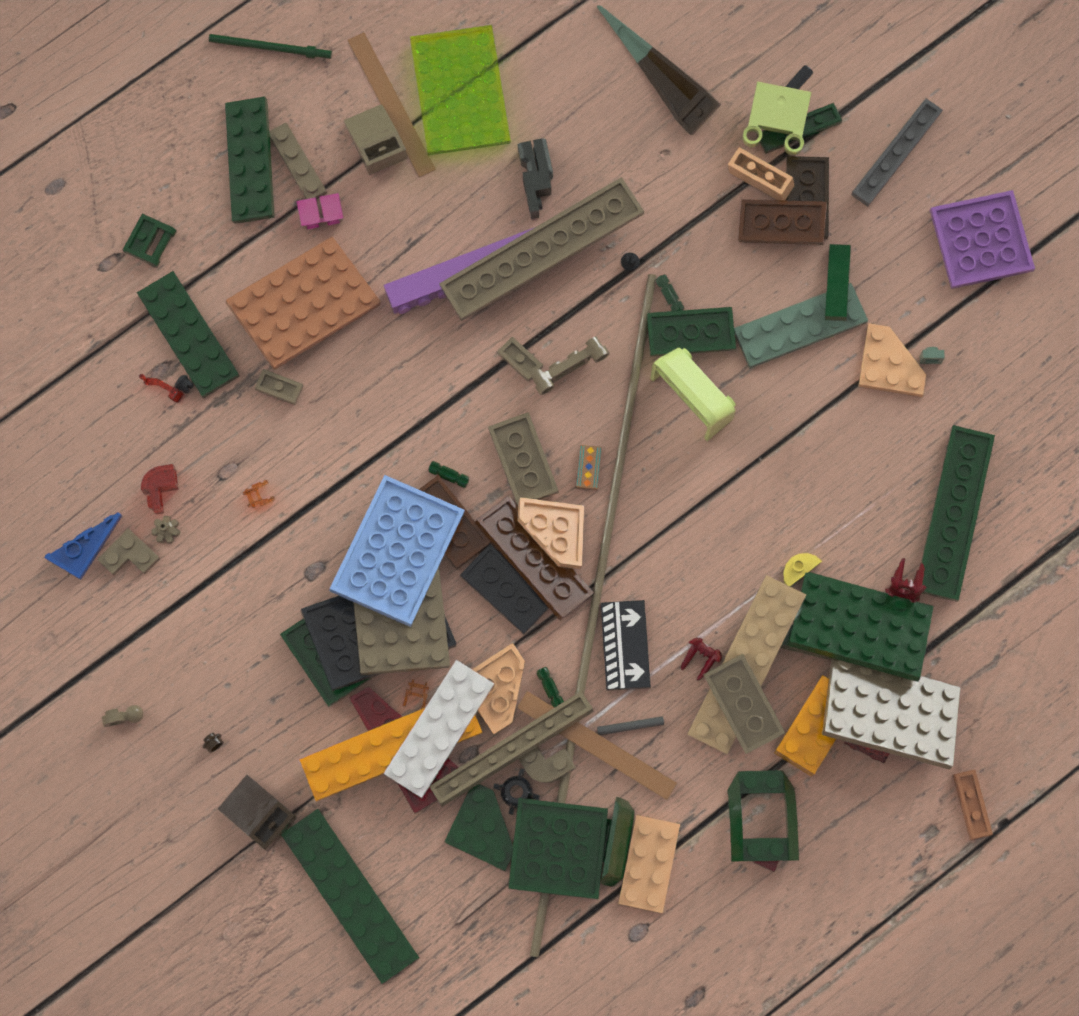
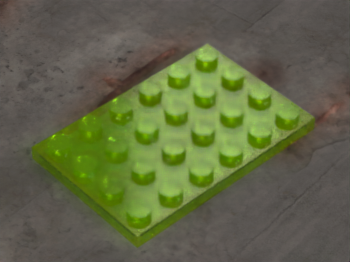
M492 25L410 36L428 156L511 144Z

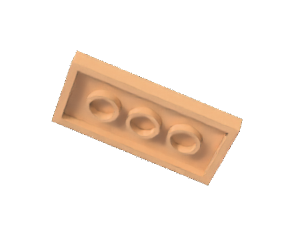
M636 815L618 902L619 905L663 914L680 824Z

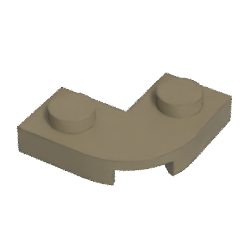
M537 747L519 758L527 774L534 780L544 783L555 782L577 769L566 749H562L545 759L541 750Z

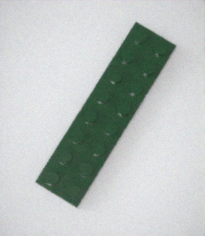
M956 425L951 427L921 560L925 567L922 585H925L926 589L922 592L923 594L955 602L959 601L995 435Z
M316 809L283 833V839L381 984H384L420 958L319 809Z

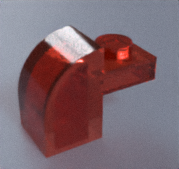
M173 464L161 465L150 469L144 475L141 482V491L144 495L150 494L147 496V503L149 509L152 508L155 514L164 513L162 492L179 490L177 471Z

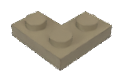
M128 528L97 560L115 575L129 560L146 574L160 558Z

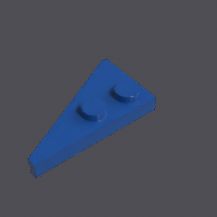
M117 512L106 517L100 524L93 528H88L73 540L62 544V547L51 554H46L44 558L81 580L122 518V515Z

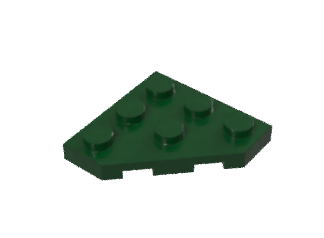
M478 784L468 791L444 843L502 871H506L512 858L513 845L494 791Z

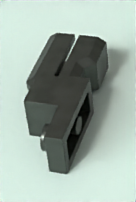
M544 138L533 140V149L531 141L517 144L521 166L527 169V172L522 174L531 219L539 218V210H543L540 197L552 195L550 181L553 179V169L547 141Z

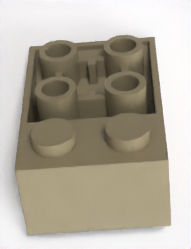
M382 104L344 120L369 175L407 159L405 146Z

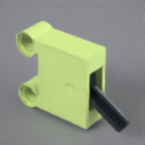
M804 65L785 87L757 81L748 127L743 133V142L746 146H757L762 139L761 129L789 134L784 143V150L787 154L797 155L801 152L804 145L802 135L811 92L799 89L813 75L810 67ZM751 131L756 132L758 139L750 141L746 136L747 133ZM790 140H797L799 148L791 149L788 142Z

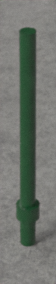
M209 34V42L305 55L306 58L315 59V57L332 59V51L317 49L316 46L307 45V47Z

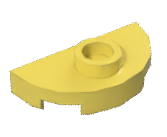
M809 553L797 554L791 557L783 571L784 583L791 587L804 577L805 573L813 570L822 561L817 556Z

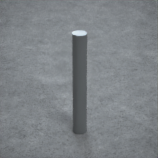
M663 716L599 726L597 727L598 735L664 725Z

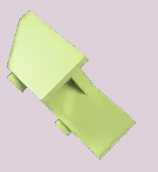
M676 348L653 363L650 379L654 382L661 376L706 425L707 431L704 438L706 441H709L733 420L736 411L734 408L736 406L735 402L731 397H725L692 361V355L688 350Z

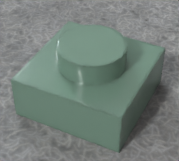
M937 347L925 348L919 356L920 364H942L945 358V351L938 350Z

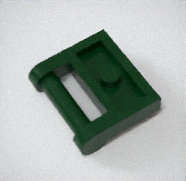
M142 213L123 248V252L158 268L160 264L159 259L177 230ZM160 230L164 234L152 256H150L147 252Z

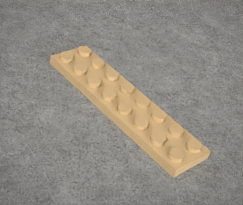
M766 575L722 664L743 653L761 686L806 594ZM710 688L687 734L728 754L736 735Z

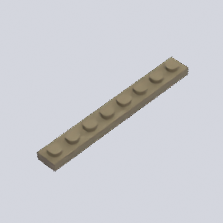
M580 691L430 785V789L443 807L594 712L592 706Z

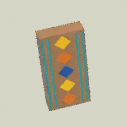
M580 445L576 488L598 490L602 447Z

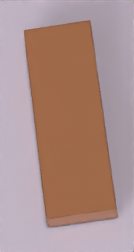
M976 770L953 774L970 841L992 836L993 833Z

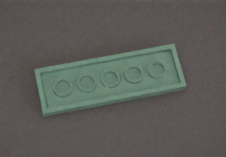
M849 283L847 321L825 320L826 293L735 327V337L749 369L866 324L868 318L852 283Z

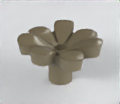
M164 516L163 521L160 519L154 521L156 528L152 529V535L157 536V542L162 543L166 539L167 543L171 544L174 542L172 536H179L180 530L175 528L179 525L177 520H171L169 516Z

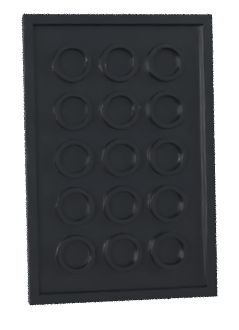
M336 596L301 609V614L331 691L379 675L360 674L353 601ZM445 617L448 649L456 647L457 644Z

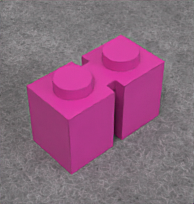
M339 193L320 196L324 218H320L316 197L297 201L301 226L313 229L318 228L321 222H327L328 225L339 224L340 219L344 218Z

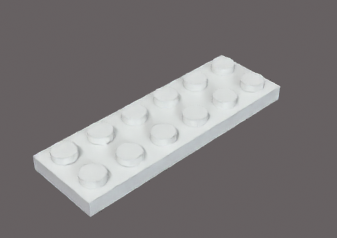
M456 660L385 770L384 775L423 798L494 686V683Z

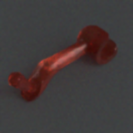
M143 374L139 375V378L144 381L145 385H156L169 391L168 398L172 401L179 403L184 394L178 391L175 386L172 387L158 378H146Z

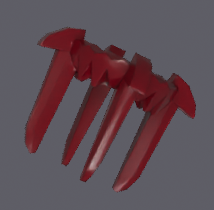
M902 558L895 570L894 577H891V585L889 589H885V592L891 597L899 596L916 603V601L920 600L921 593L926 589V586L922 585L925 567L923 563H920L913 583L912 580L908 582V579L904 581L902 576L905 558Z
M699 637L688 642L691 647L681 664V670H684L697 651L700 652L699 655L703 654V657H708L697 677V681L704 677L703 674L707 673L715 662L719 663L722 661L721 651L709 647Z

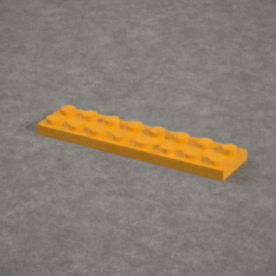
M425 708L299 759L315 801H320L383 775ZM476 716L473 717L457 744L482 734Z

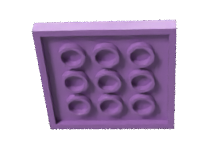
M1013 190L936 206L930 209L951 289L1033 272L1035 270Z

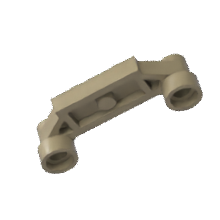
M595 336L586 342L587 347L584 350L572 352L568 355V359L562 363L560 361L555 362L549 367L550 370L545 372L542 369L535 371L531 374V378L537 385L535 388L540 395L548 393L555 387L554 382L585 365L591 358H593L595 363L604 360L610 354L607 348L602 346Z

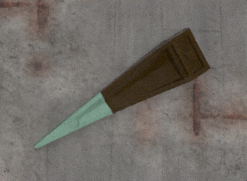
M597 5L599 11L636 60L676 121L690 135H693L721 104L700 83L605 8Z

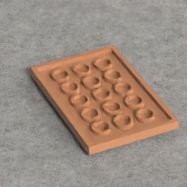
M330 237L228 298L226 304L275 370L380 306L381 301L335 239Z

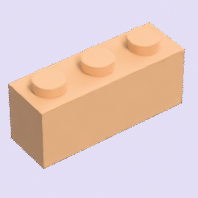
M740 147L728 163L730 174L776 200L785 201L794 188L792 176Z

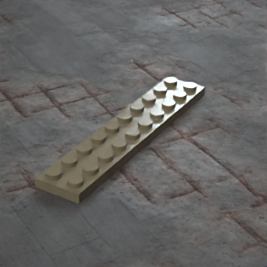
M621 177L439 283V286L461 321L644 215V210Z

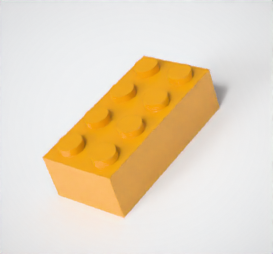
M823 675L774 751V754L811 777L816 773L836 740L835 738L822 735L829 679Z

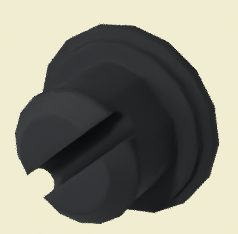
M629 252L622 256L621 265L624 269L632 271L638 268L640 260L636 254Z
M182 375L175 383L176 391L181 390L185 394L190 392L194 385L193 382L188 380V375Z

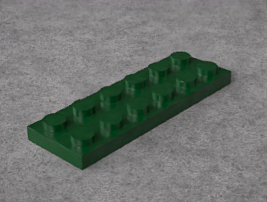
M263 96L225 103L232 222L237 224L275 218L267 98Z
M174 271L136 292L202 398L239 377L237 370Z

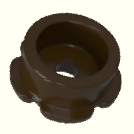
M215 733L207 735L203 740L205 742L202 746L203 749L206 748L209 753L219 749L224 743L221 739L222 735H215Z

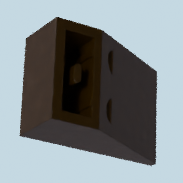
M248 775L242 779L218 808L220 812L267 852L272 849L283 833L298 818Z

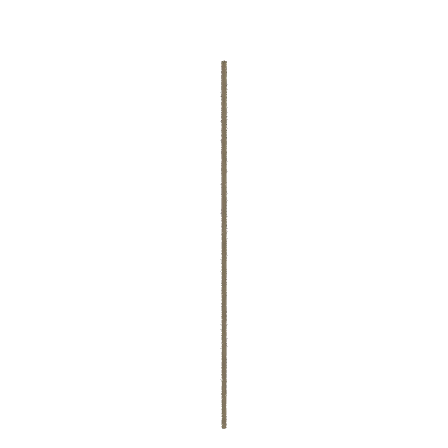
M648 274L595 577L594 594L591 600L575 695L580 691L584 695L648 328L646 315L651 311L656 275ZM567 739L566 751L573 761L575 743ZM570 773L560 779L557 796L558 803L566 802ZM547 893L540 894L530 956L539 958L550 895Z

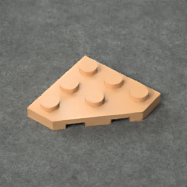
M868 323L858 387L922 397L926 373L890 327Z
M520 498L518 501V522L558 567L580 569L582 567L584 506Z
M513 643L472 669L494 683V686L478 709L479 714L493 735H496L513 723L525 664L524 659Z

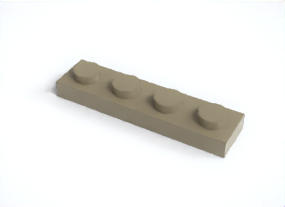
M284 123L269 131L272 142L305 198L316 197L317 200L320 196L326 195V189L288 124Z

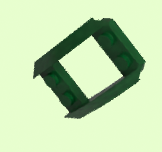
M738 771L727 790L731 862L799 860L795 788L784 771ZM784 793L787 838L743 839L741 794Z

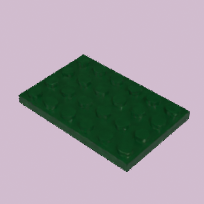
M805 573L801 592L806 594L794 619L788 646L919 682L934 606L917 601L914 603L910 599L899 596L891 597L888 593L819 574Z

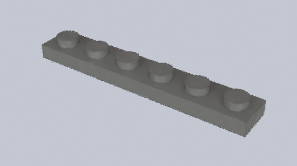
M925 98L852 191L851 195L869 207L937 120L943 109Z

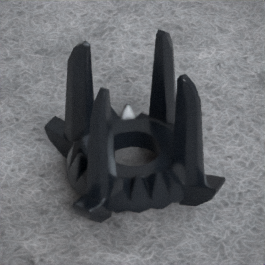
M520 768L518 776H512L500 785L494 783L493 786L494 789L500 790L503 802L510 807L509 815H513L515 808L518 806V798H514L510 794V789L513 786L518 785L522 787L523 794L519 798L535 800L540 798V795L533 793L530 782L523 777L525 769Z

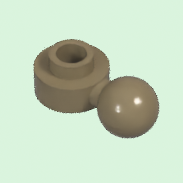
M137 705L128 707L126 712H119L118 709L108 710L105 712V716L102 717L103 726H115L127 720L131 723H137L143 718V710Z

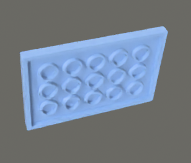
M384 475L329 591L411 627L465 510Z

